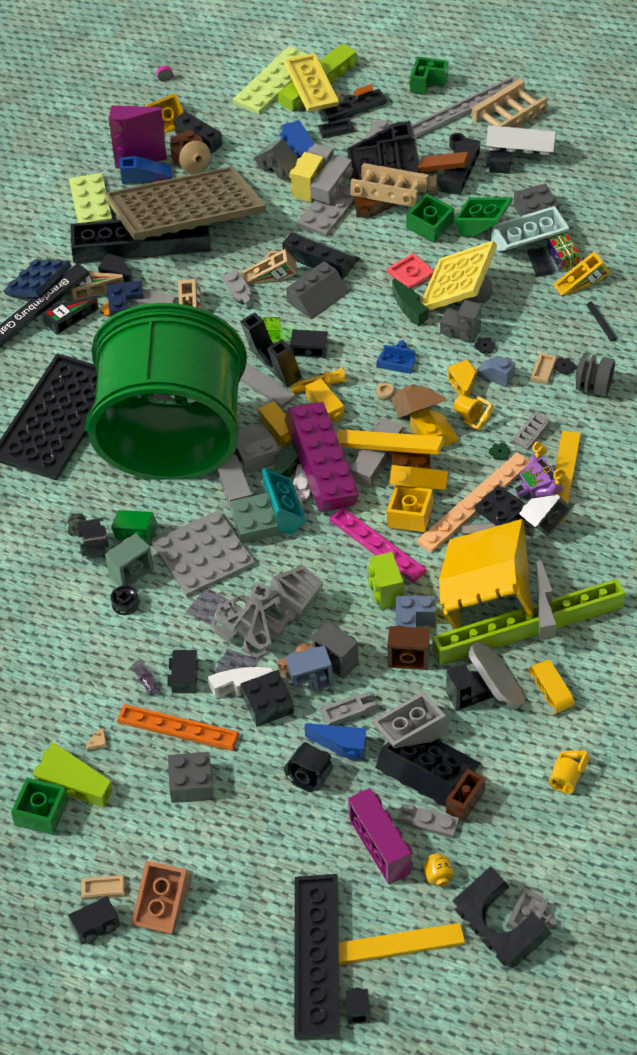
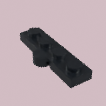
M380 89L359 95L358 98L355 95L349 94L344 97V101L338 103V106L321 109V114L327 123L383 105L387 103V98Z

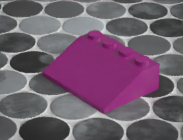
M111 105L108 120L115 168H120L119 158L137 156L155 162L167 159L162 107Z

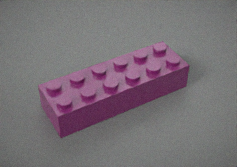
M324 402L288 407L285 423L319 513L355 506L359 492Z

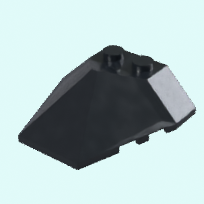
M410 120L393 123L384 130L376 132L373 136L365 138L347 148L348 159L352 160L353 173L351 179L361 180L362 165L364 163L420 173L418 169L417 141Z

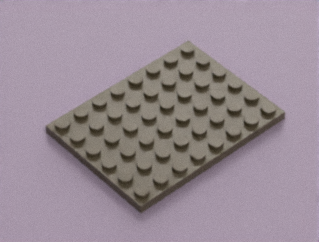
M233 166L105 193L106 201L134 240H143L150 236H161L168 232L176 233L182 229H194L196 226H208L215 222H226L229 219H241L247 215H259L261 212H266L265 203Z

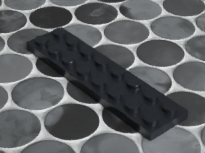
M338 874L295 877V1040L340 1037Z

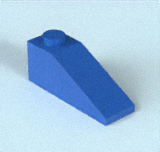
M305 723V737L351 761L364 759L367 740L366 728Z

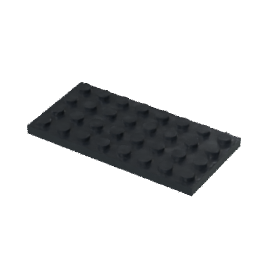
M58 353L55 355L1 437L0 463L58 480L87 433L84 431L86 420L95 404L97 373L94 364Z

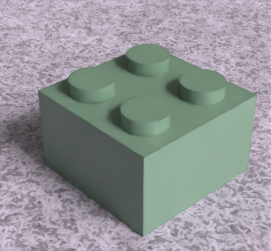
M268 493L231 501V514L241 543L264 539L278 534V525Z
M136 533L126 538L115 548H111L105 554L109 577L118 586H130L154 569L150 546Z

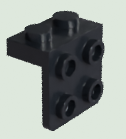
M499 485L475 505V511L496 526L510 523L515 518L525 520L519 514L525 503Z

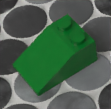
M469 197L454 219L462 236H476L499 223L513 198Z

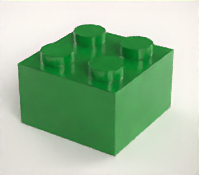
M427 193L406 214V228L433 243L454 222V208Z
M26 777L11 811L14 825L54 835L69 801L66 787Z

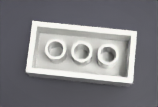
M488 125L486 146H490L489 150H500V147L510 152H516V149H523V153L533 154V150L540 151L539 154L550 155V152L554 150L555 131Z

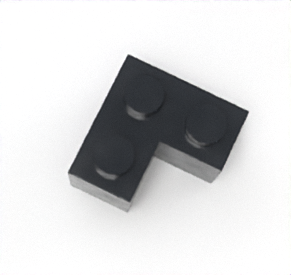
M465 664L454 666L446 671V694L456 711L493 698V693L478 671L469 672Z

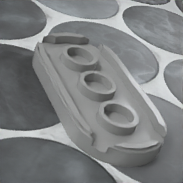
M475 642L468 652L475 668L499 701L502 702L504 700L508 708L518 709L525 701L521 689L499 656L487 645Z

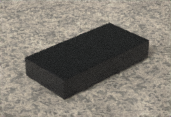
M350 118L318 125L322 139L354 132Z
M544 247L527 250L536 277L553 274V269Z

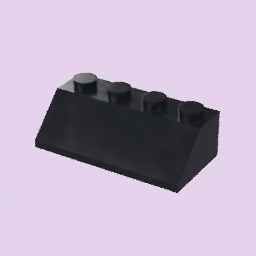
M291 232L282 242V249H286L296 262L314 269L325 261L337 270L342 280L360 259L356 255L302 234Z

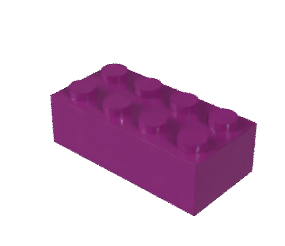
M368 788L349 797V821L388 885L410 875L411 866L413 865L411 855H413L412 849L408 843H404L402 840L400 829L397 826L394 827L389 811H384L379 795L374 794L371 788Z

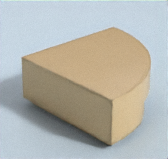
M104 728L94 732L95 734L87 741V752L107 748Z

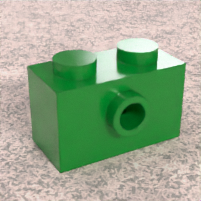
M118 510L111 529L115 538L121 541L136 533L144 541L151 542L158 523L153 512Z

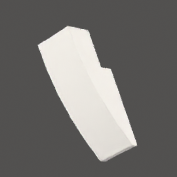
M245 667L219 672L208 676L209 688L216 699L233 691L239 697L241 696L240 683L273 672L272 668Z

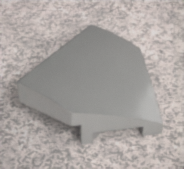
M524 888L505 926L512 930L515 929L532 912L536 914L547 928L556 926L557 922L552 917L548 906V898L543 899Z

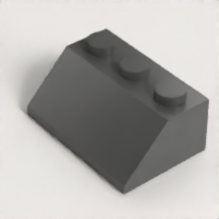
M325 261L286 288L287 302L310 319H313L349 293L337 270Z

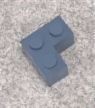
M396 596V626L436 625V597Z
M325 645L286 656L287 668L294 687L312 682L314 691L334 686L332 665Z

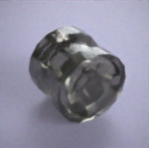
M77 513L68 517L69 535L78 536L76 526L80 525V521L87 520L84 515Z

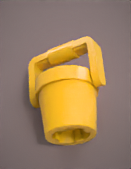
M460 395L455 400L453 409L464 418V423L476 430H481L491 416L494 405L480 397L473 399ZM483 403H485V404L488 405V407H487L486 411H484V413H483V409H484ZM480 418V421H479V423L477 424V426H475L474 424H472V423H474L477 419Z

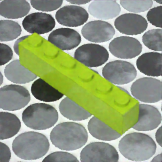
M343 43L319 61L330 84L357 63V51ZM293 81L278 92V104L292 112L297 108L300 109L304 104Z

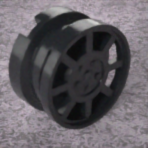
M122 585L112 591L110 598L112 609L115 613L130 615L138 609L139 600L135 588Z

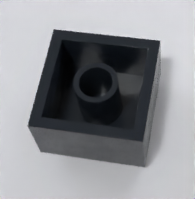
M278 670L240 683L242 698L256 727L294 713L293 699Z

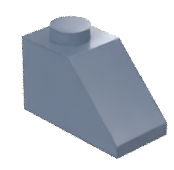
M501 356L491 358L481 363L476 370L477 376L507 387L515 376V362Z

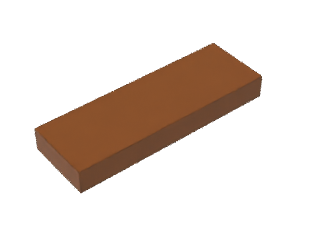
M469 152L425 156L422 157L418 169L419 172L464 168L468 163L470 155Z

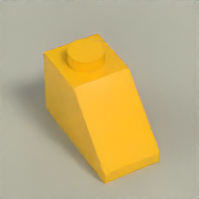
M468 360L448 367V379L459 395L469 397L475 384L477 371Z

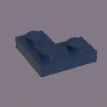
M142 280L107 285L110 316L126 310V300L144 298Z

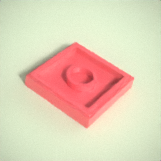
M412 253L387 268V273L412 290L432 278L434 270Z

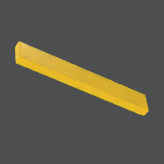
M339 429L336 434L342 448L439 455L444 443L442 436Z
M562 430L555 471L557 469L563 470L568 480L566 483H561L564 491L555 495L560 496L568 503L581 433Z
M455 923L339 942V965L465 945L461 924Z

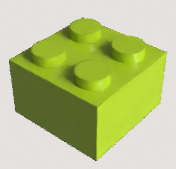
M389 552L369 557L370 565L367 566L369 575L367 581L369 588L374 589L373 599L375 604L379 603L381 610L395 607L396 596H403V580L393 553Z

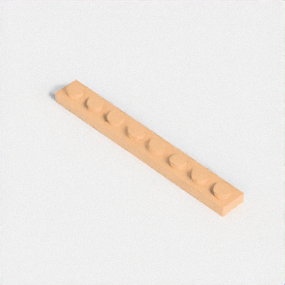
M517 452L419 537L417 544L430 553L434 552L459 530L462 525L477 514L475 505L497 485L504 489L520 476V473L526 468L530 460Z

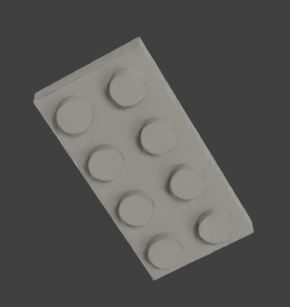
M345 186L340 188L336 198H333L329 204L314 200L296 222L297 227L327 237L354 204V196L350 195L351 188Z

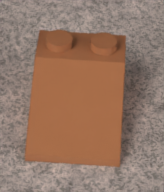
M146 861L131 925L173 934L189 892L193 871Z

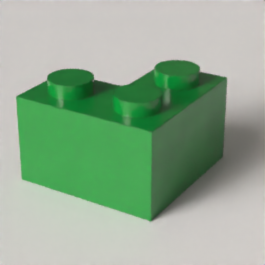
M417 56L410 75V92L426 94L429 84L445 86L449 76V61Z

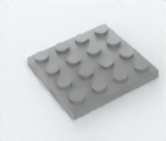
M219 510L151 541V545L186 597L255 566V561Z

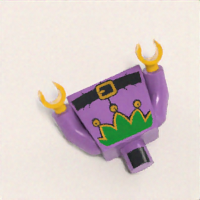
M535 442L533 451L536 453L532 455L528 465L520 473L522 484L514 488L519 498L528 493L532 499L555 495L564 491L561 483H566L568 480L563 470L557 469L554 471L546 459L540 457L547 453V448L542 443Z

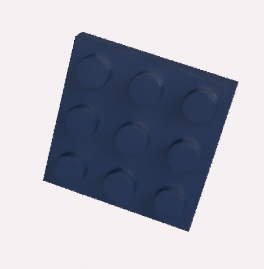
M35 259L27 269L19 273L15 280L10 281L3 291L7 296L40 297L72 265L69 260Z

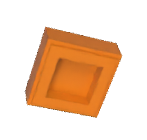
M372 84L356 89L353 95L357 98L359 95L373 91Z

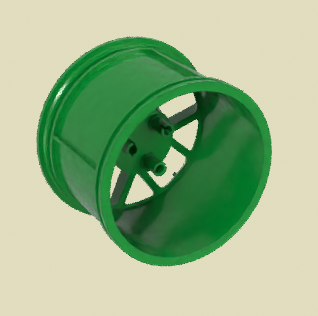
M175 303L139 305L123 310L106 320L97 330L92 342V359L97 373L95 404L89 416L88 435L90 443L97 454L107 463L125 473L151 480L192 479L209 474L223 466L234 454L238 443V387L247 363L246 347L237 331L226 321L208 311ZM154 394L174 395V400L152 397Z

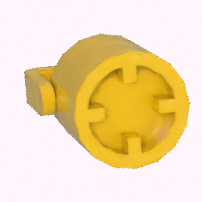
M581 750L561 752L553 767L548 782L554 790L565 794H572L590 760L589 754ZM573 759H581V761L578 763Z

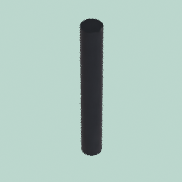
M592 301L588 302V309L610 341L616 340L617 337Z

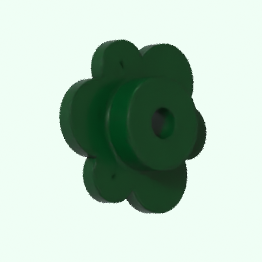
M495 443L489 449V454L494 459L500 458L505 460L508 458V454H510V449L507 448L506 443Z

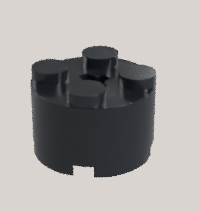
M103 517L80 521V525L76 526L77 535L82 537L83 544L80 545L81 555L86 556V559L102 557L108 552L105 551V548L109 547L105 526L100 524L101 521H104Z
M304 742L296 749L284 766V773L286 777L290 776L292 778L291 783L294 786L307 792L318 791L332 772L333 766L330 761L332 757L327 751H321L311 744Z

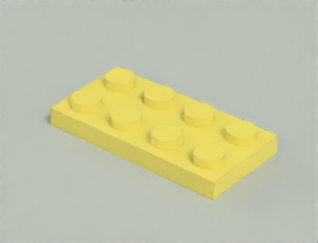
M315 53L285 59L284 64L307 112L338 106L339 101Z

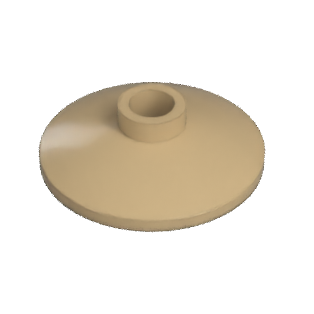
M201 141L187 143L180 153L181 167L190 174H196L205 170L211 158L208 146Z

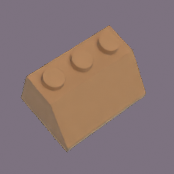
M415 384L396 391V395L391 397L398 418L446 401L444 396L422 385L416 387Z

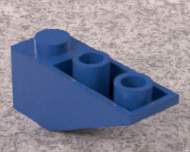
M137 156L119 158L122 184L172 179L171 166Z

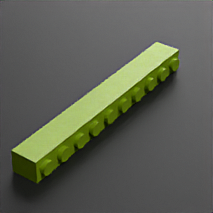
M614 579L553 598L549 606L556 623V629L624 608L625 592L618 579ZM538 603L532 605L533 615L531 616L527 614L524 608L432 636V651L439 665L468 657L469 648L475 642L483 643L494 649L538 635Z

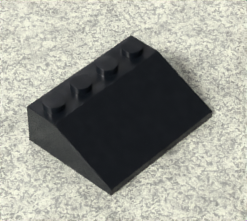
M436 739L428 743L393 748L388 742L381 747L375 768L383 774L398 780L401 784L416 790L419 794L434 800L437 804L446 807L447 797L465 771L469 769L475 772L481 763Z

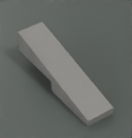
M542 560L537 561L536 584L539 639L555 636L556 623L549 606L552 603L553 591Z

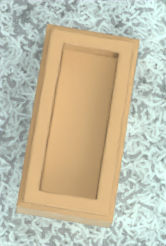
M539 353L530 381L548 385L557 356Z
M124 875L81 878L82 900L101 899L106 896L108 898L125 897Z

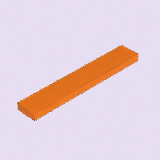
M127 704L123 705L117 719L119 724L229 751L234 750L239 737V732Z

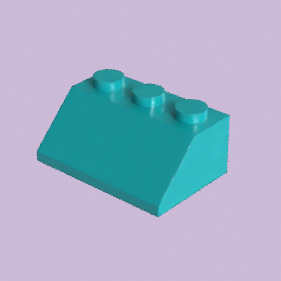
M264 468L262 470L263 488L265 493L269 495L278 530L287 534H294L307 521L292 479Z

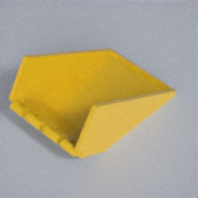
M522 519L449 540L439 577L440 604L444 609V616L453 629L461 627V603L463 607L479 604V598H481L482 602L497 599L498 593H500L501 597L516 593L529 616L533 615L525 529Z

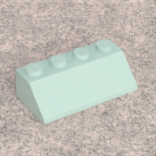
M553 206L497 223L491 227V241L494 240L497 244V251H504L568 232L569 227L556 207Z

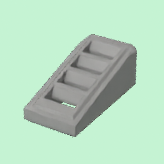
M535 412L513 438L512 442L528 450L550 428V420Z

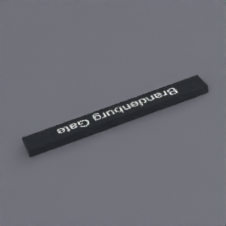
M77 263L54 282L40 297H34L0 324V346L90 275L89 271Z

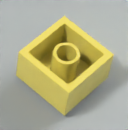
M304 152L301 158H298L295 168L290 172V179L292 180L290 190L292 191L293 198L312 202L310 185L323 169V156Z

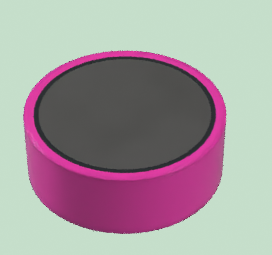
M166 65L159 67L157 70L158 79L160 81L171 80L173 78L172 68Z

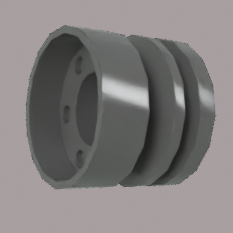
M584 353L576 371V390L581 391L585 383V392H589L591 386L594 385V394L607 396L612 384L616 360L602 357L600 363L597 364V355H593L589 362L590 354Z

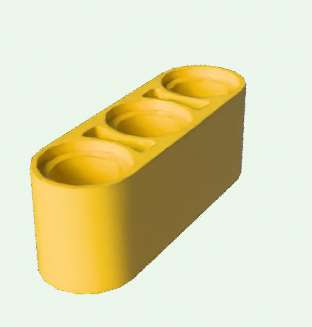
M549 659L529 667L530 675L536 679L535 683L539 690L544 692V698L549 706L554 708V714L574 707L575 702L571 692Z

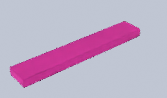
M342 507L330 517L331 523L374 555L392 552L400 574L410 582H416L426 573V568Z

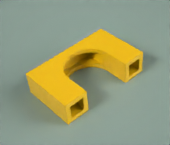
M321 378L305 386L306 397L311 403L324 402L331 422H339L344 417V405ZM275 401L258 408L259 420L281 447L289 445L291 436L285 423L286 414Z

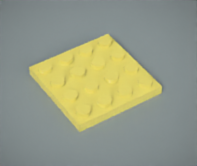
M494 240L439 259L421 301L423 305L428 307V311L475 297L479 293L497 248Z

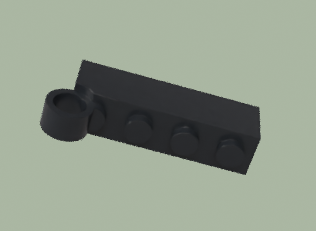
M453 133L449 137L450 149L454 153L469 152L470 158L464 168L445 169L444 175L440 176L439 185L441 186V192L460 196L480 154L481 141L466 138L462 133Z

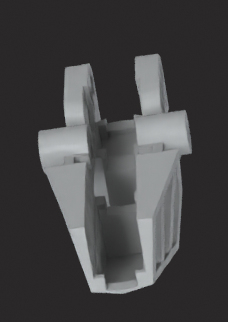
M303 565L274 576L270 582L271 585L268 587L262 583L254 585L249 598L240 595L220 604L211 621V630L227 642L231 640L234 634H237L244 639L241 651L256 659L267 654L266 647L272 644L270 635L279 637L283 628L289 622H298L323 588V582ZM236 602H245L244 609L236 606ZM273 608L276 614L283 617L280 621H277L265 613V611ZM218 622L223 625V628L216 626V623ZM251 646H254L257 649L262 650V652L258 654L254 653L251 649Z

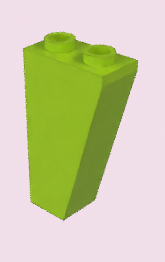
M53 742L44 751L40 765H37L33 772V777L36 780L64 786L68 796L103 808L112 793L110 780Z

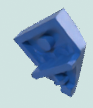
M404 340L398 341L397 345H384L383 352L380 353L376 362V368L411 374L416 362L415 351L409 349Z

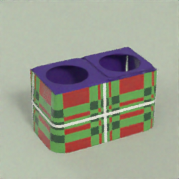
M567 233L548 238V251L555 263V256H558L560 261V267L558 266L560 271L572 269L579 264V253Z

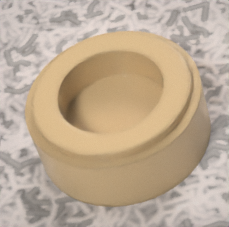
M388 383L378 385L376 388L377 397L382 400L390 399L394 396V387Z

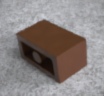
M467 769L446 799V813L458 817L459 820L465 822L485 792L486 778Z

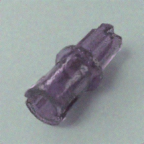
M135 661L132 669L139 678L138 682L143 684L149 696L158 693L160 688L154 681L153 674L147 670L142 661Z

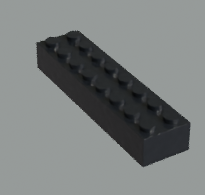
M121 220L70 224L73 263L103 260L106 253L124 259L211 251L209 225L196 226L194 229H182L176 233L168 232L161 236H150L143 240H134Z

